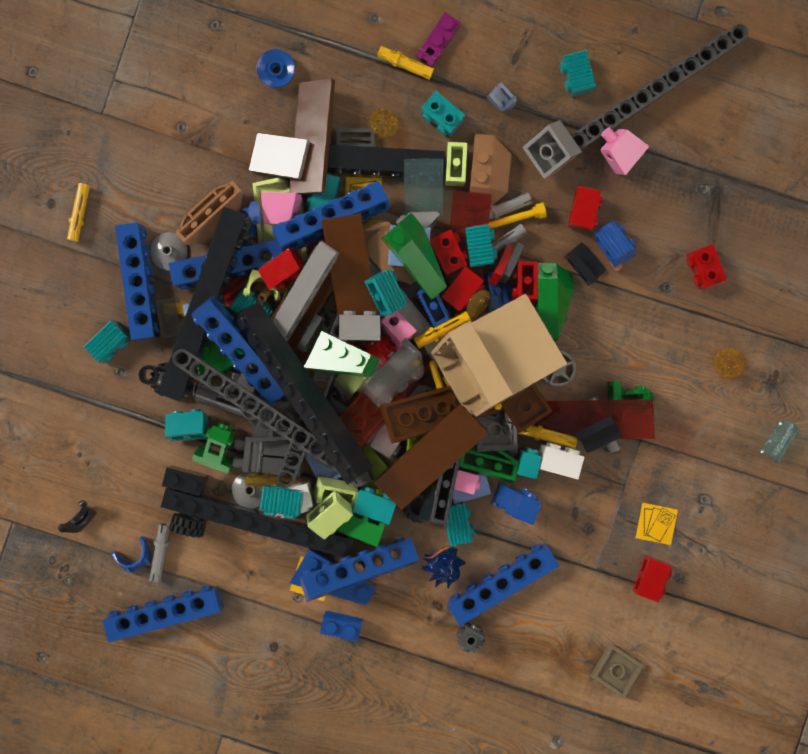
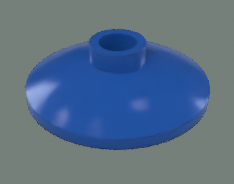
M272 49L266 51L257 62L258 77L269 87H283L294 76L295 65L293 59L283 50ZM279 68V73L276 74L273 72L274 69Z

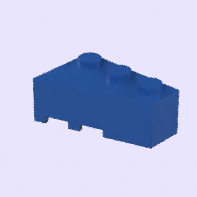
M499 482L491 504L498 506L501 510L506 509L505 513L515 519L534 525L542 502L538 500V496L533 491L525 488L518 490Z

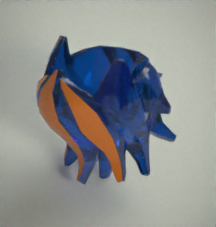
M445 546L432 555H424L423 560L427 561L429 565L423 566L422 569L433 574L429 581L436 580L435 587L447 582V588L449 589L450 585L459 579V567L465 565L466 562L457 556L458 548Z

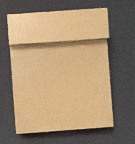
M526 294L472 323L469 321L448 332L431 351L457 399L474 417L490 410L499 403L567 365L566 360Z

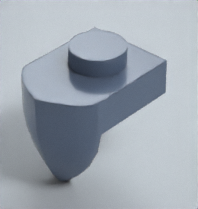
M502 82L498 83L486 97L499 112L513 109L517 102V97Z

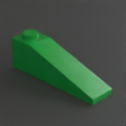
M411 212L381 237V240L432 300L447 286L425 229Z
M538 263V300L536 302V312L552 339L558 341L574 293L573 275L557 263Z

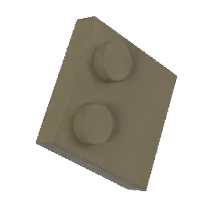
M609 643L590 677L625 699L644 665Z

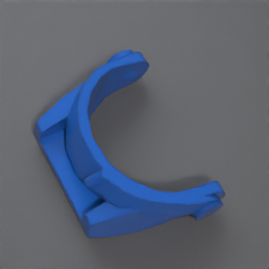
M252 201L248 208H244L241 213L247 214L250 218L249 221L251 223L248 232L251 239H254L256 235V225L261 222L260 208L257 201Z
M141 536L139 538L142 545V554L136 562L124 561L117 551L112 552V558L129 574L151 562L146 537Z

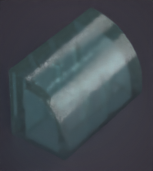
M780 421L760 453L779 463L800 432V429L790 421Z

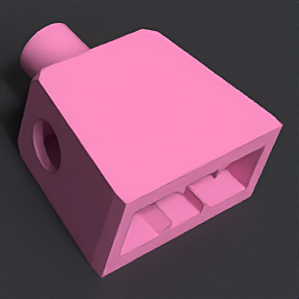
M608 127L601 134L607 141L601 148V152L616 174L626 175L649 148L646 143L626 129H618L614 132Z
M261 192L264 223L276 226L280 222H286L299 215L302 196L297 193Z
M398 311L387 316L380 315L381 333L383 335L386 333L387 336H390V340L397 346L396 350L404 347L413 339L417 330Z

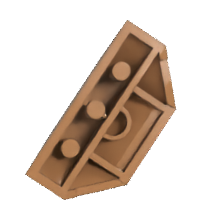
M475 134L467 210L483 211L488 209L490 205L495 204L508 193L512 154L494 135Z
M233 181L214 188L185 215L176 234L185 245L211 242L223 208L226 207L240 212L243 198L242 190Z
M370 219L363 224L369 261L380 272L391 269L397 275L399 282H406L409 285L413 284L415 280L404 266L388 265L389 248L381 240V237L390 231V225L392 224L390 222Z

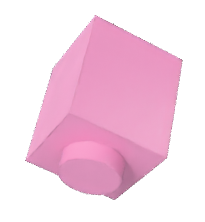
M458 469L454 489L474 495L475 490L479 491L481 480L478 479L479 475Z

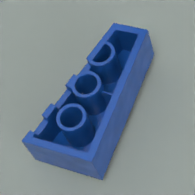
M309 548L290 584L302 587L299 579L304 571L312 568L317 571L322 569L321 566L326 563L333 562L334 565L340 562L321 551ZM336 571V575L339 578H345L344 571ZM319 576L317 578L319 584H327L325 577ZM368 580L329 595L367 605L376 590L377 584Z

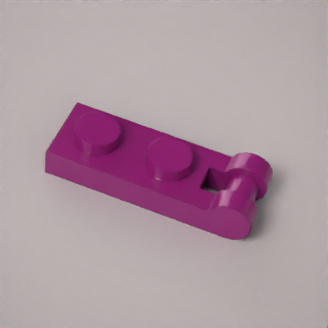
M444 12L424 45L419 49L416 58L419 60L423 59L432 68L460 27L461 22ZM430 50L434 54L431 56L427 53V51Z

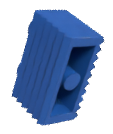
M612 221L595 230L594 239L615 268L635 257L636 244L632 239L628 240L625 236V229L621 224L617 225L615 221Z
M423 289L416 291L415 294L418 295L417 298H420L419 301L423 305L422 308H424V312H426L432 326L437 327L451 319L439 294L431 300Z
M325 611L320 633L321 635L324 633V635L328 634V636L332 635V637L336 636V638L339 637L344 640L347 638V640L357 642L363 619Z

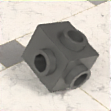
M465 623L456 634L457 642L460 645L459 648L467 653L470 651L476 653L477 649H481L484 645L483 630L475 623Z

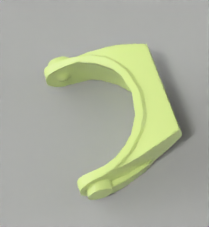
M252 270L243 290V294L246 297L250 294V287L253 282L265 284L258 270ZM272 290L274 301H279L281 294L277 290Z

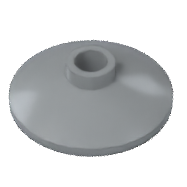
M170 232L162 233L153 240L150 246V256L157 267L163 270H170L168 263L187 259L188 247L177 234ZM166 247L170 248V252L168 254H165L164 252Z
M243 472L233 482V497L241 506L257 508L261 503L263 486L269 485V482L262 473ZM247 487H252L253 493L249 494Z

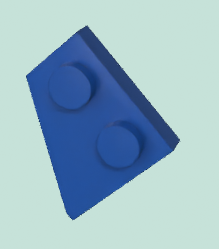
M493 272L484 274L489 311H494L515 300L512 299L513 287L509 284V280L505 284L498 281L496 286L489 283Z

